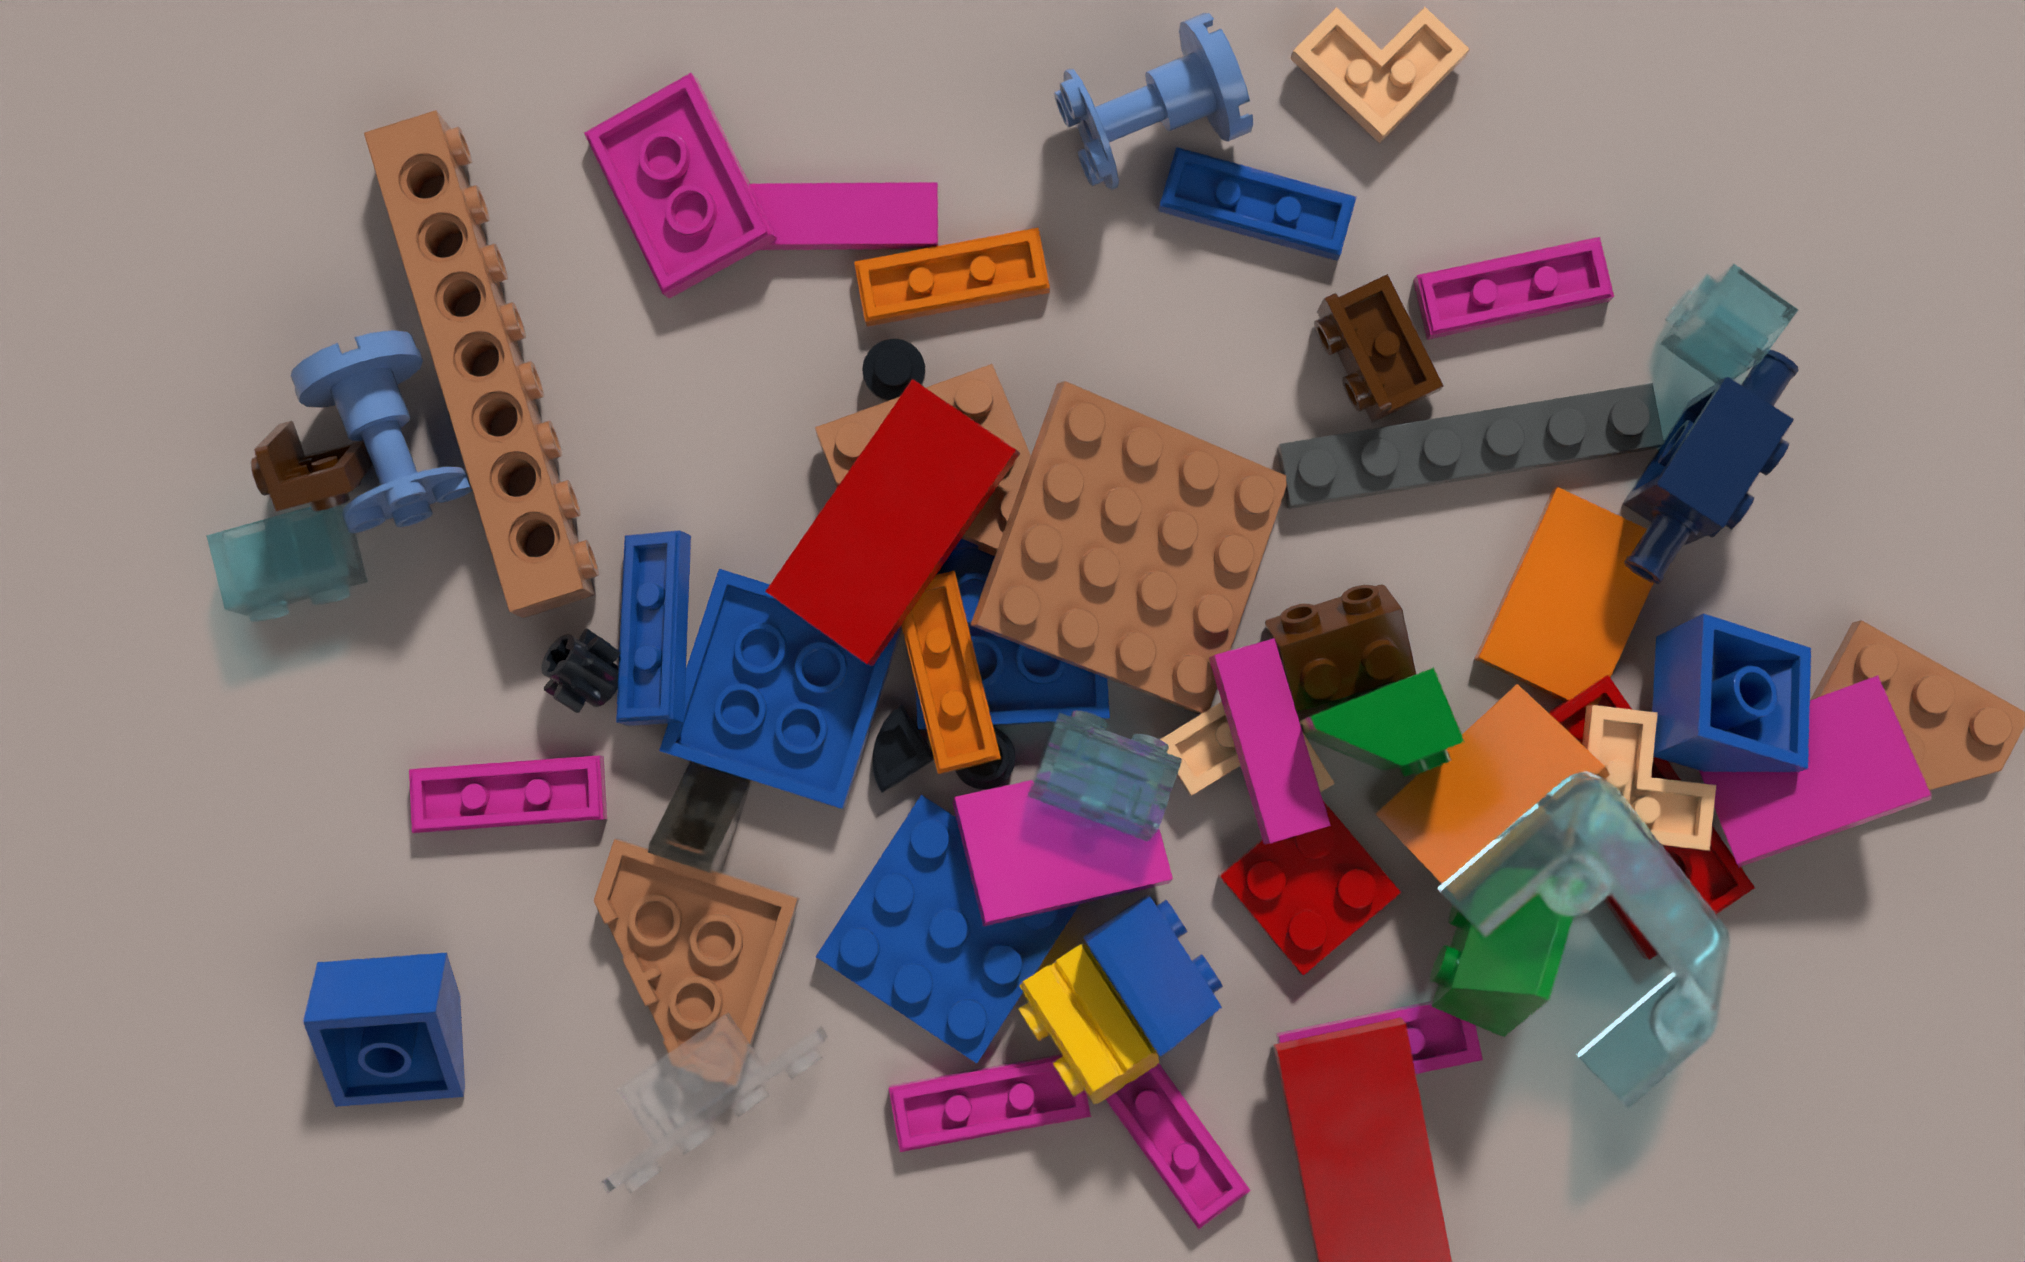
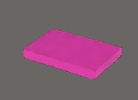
M692 73L685 75L584 132L662 294L667 298L674 297L777 240L699 80Z
M1878 675L1810 700L1809 760L1807 770L1801 772H1703L1699 770L1704 784L1716 785L1714 808L1738 867L1932 800L1929 788Z
M1140 756L954 797L952 801L983 926L1169 884L1173 880Z

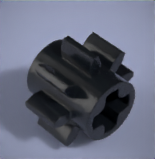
M589 629L583 631L579 640L570 634L561 636L550 646L542 662V673L550 679L544 686V691L554 696L553 699L576 713L581 711L585 702L593 707L604 705L613 697L618 689L619 666L613 662L621 654L620 651Z

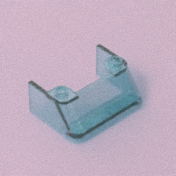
M1578 772L1564 779L1437 888L1484 937L1536 893L1551 909L1565 916L1584 914L1593 909L1609 894L1613 896L1673 971L1576 1054L1627 1108L1701 1047L1713 1034L1718 1021L1730 948L1729 932L1620 791L1600 775L1593 772Z

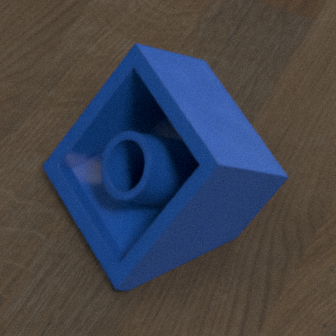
M1704 613L1656 636L1652 712L1658 714L1653 757L1703 772H1801L1807 770L1809 760L1811 648Z
M1146 895L1083 936V938L1158 1054L1162 1056L1222 1008L1213 993L1221 989L1223 985L1202 954L1191 960L1178 938L1186 934L1187 930L1170 903L1165 900L1156 906L1152 898Z
M447 952L317 962L303 1024L335 1107L464 1097L465 1074L461 998Z

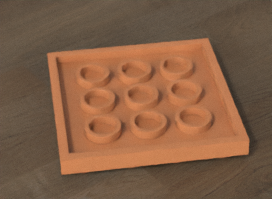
M1067 381L1057 383L971 625L1196 714H1202L1211 708L1217 690L1209 657L1231 650L1287 487L1286 475Z

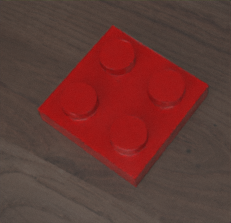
M1325 802L1324 806L1330 826L1269 844H1264L1261 839L1218 875L1295 969L1303 976L1401 893Z

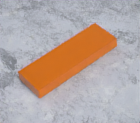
M1039 228L854 261L867 327L1050 293Z
M955 570L938 574L902 623V629L938 774H943L1000 760L1001 756Z

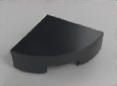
M903 705L896 708L883 722L874 744L873 772L882 793L935 761L932 751Z

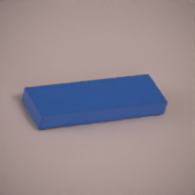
M1176 147L1158 212L1338 261L1357 197Z
M681 530L625 535L619 649L621 654L619 655L616 723L637 726L684 723L691 535Z

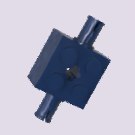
M1764 349L1759 354L1757 362L1741 385L1726 376L1688 402L1664 439V445L1658 448L1622 503L1651 522L1631 555L1627 556L1624 561L1626 567L1633 573L1651 583H1661L1664 578L1663 575L1683 545H1688L1707 535L1713 538L1725 526L1733 529L1748 512L1754 501V496L1747 491L1760 472L1766 476L1777 466L1789 447V443L1782 438L1794 419L1774 407L1790 380L1799 371L1798 366L1791 359L1777 351Z

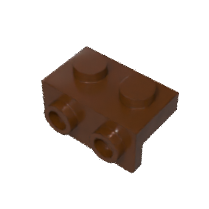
M1388 274L1340 297L1334 293L1323 299L1317 310L1320 319L1314 321L1318 338L1329 355L1338 354L1348 374L1342 378L1346 394L1358 412L1366 410L1372 423L1439 392L1444 387Z
M293 421L278 424L254 449L256 457L251 459V470L255 484L263 496L270 494L276 512L307 503L310 504L312 511H322L339 506L350 500L348 493L361 485V479L372 466L363 440L305 455Z
M1385 585L1355 586L1346 590L1341 597L1315 605H1294L1285 609L1280 616L1265 621L1268 636L1270 639L1275 638L1296 712L1416 675L1403 609Z

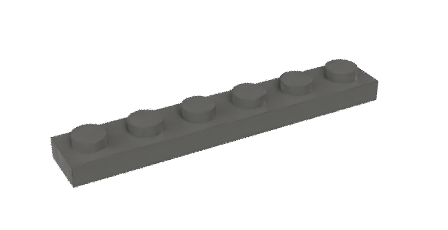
M1653 383L1282 443L1277 447L1281 474L1286 475L1287 487L1285 496L1287 507L1292 509L1658 449L1664 445Z

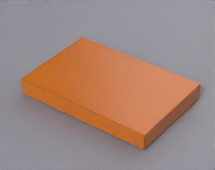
M1559 487L1553 489L1474 659L1562 701L1570 700L1605 675L1611 677L1653 586V583L1639 577L1624 564L1625 559L1631 555L1647 528ZM1602 695L1588 705L1598 706Z
M1518 684L1462 734L1465 742L1447 749L1452 761L1419 773L1375 814L1464 908L1610 775L1605 765Z

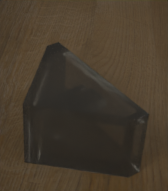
M690 761L649 843L648 853L709 873L722 872L752 780Z

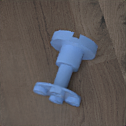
M1202 13L1180 22L1179 37L1183 57L1146 71V86L1096 107L1075 70L1067 69L1064 71V82L1060 83L1061 90L1054 92V97L1067 128L1077 125L1085 148L1078 151V157L1091 186L1104 182L1106 187L1111 190L1118 188L1119 178L1110 142L1160 121L1167 131H1172L1206 116L1218 136L1227 142L1252 131L1253 114H1246L1240 117L1238 107L1250 101L1242 72L1222 29L1212 33L1208 32L1207 29L1213 26L1214 20L1210 13Z
M390 330L357 336L354 338L358 348L345 353L341 352L338 343L319 350L302 360L291 371V378L295 386L294 391L298 401L306 407L323 408L336 406L348 439L364 441L380 486L356 497L344 507L342 516L348 532H363L382 524L390 518L394 519L396 527L410 526L424 521L433 515L430 507L431 504L452 501L472 491L467 472L461 467H441L417 472L401 430V427L409 422L410 415L398 384L414 375L421 368L423 362L421 353L410 333Z

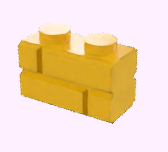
M1086 943L1075 947L1058 958L1054 964L1044 967L1019 985L1028 1002L1019 1007L1018 1010L1038 1042L1050 1036L1060 1051L1062 1057L1053 1062V1065L1073 1097L1085 1091L1093 1105L1098 1104L1123 1088L1125 1084L1134 1081L1159 1063L1157 1051Z

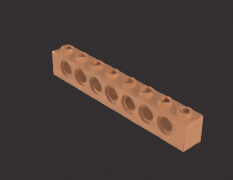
M437 110L364 132L509 612L521 618H526L595 596L591 578L599 576L597 562L587 540L579 542L572 519L581 516L578 500L570 481L560 482L554 459L562 457L560 442L551 421L542 423L535 400L544 397L543 387L533 362L524 363L517 341L526 338L525 329L514 302L505 304L499 282L508 280V275L497 245L495 243L487 245L481 224L489 222L490 217L483 195L477 185L469 187L463 166L472 163V158L466 139L460 127L451 129ZM435 176H443L445 178L444 186L436 196L427 199L420 198V190L425 181ZM451 234H462V245L454 255L445 258L438 257V246L445 237ZM480 292L481 301L478 309L469 316L457 317L455 307L458 300L466 293ZM497 350L499 352V362L496 369L486 376H474L473 365L476 358L484 351ZM504 409H516L518 419L515 428L507 435L493 436L491 423L494 416ZM524 467L534 468L536 482L532 490L523 496H512L509 490V482L512 475ZM539 527H552L555 540L551 550L543 556L531 557L527 549L530 534Z

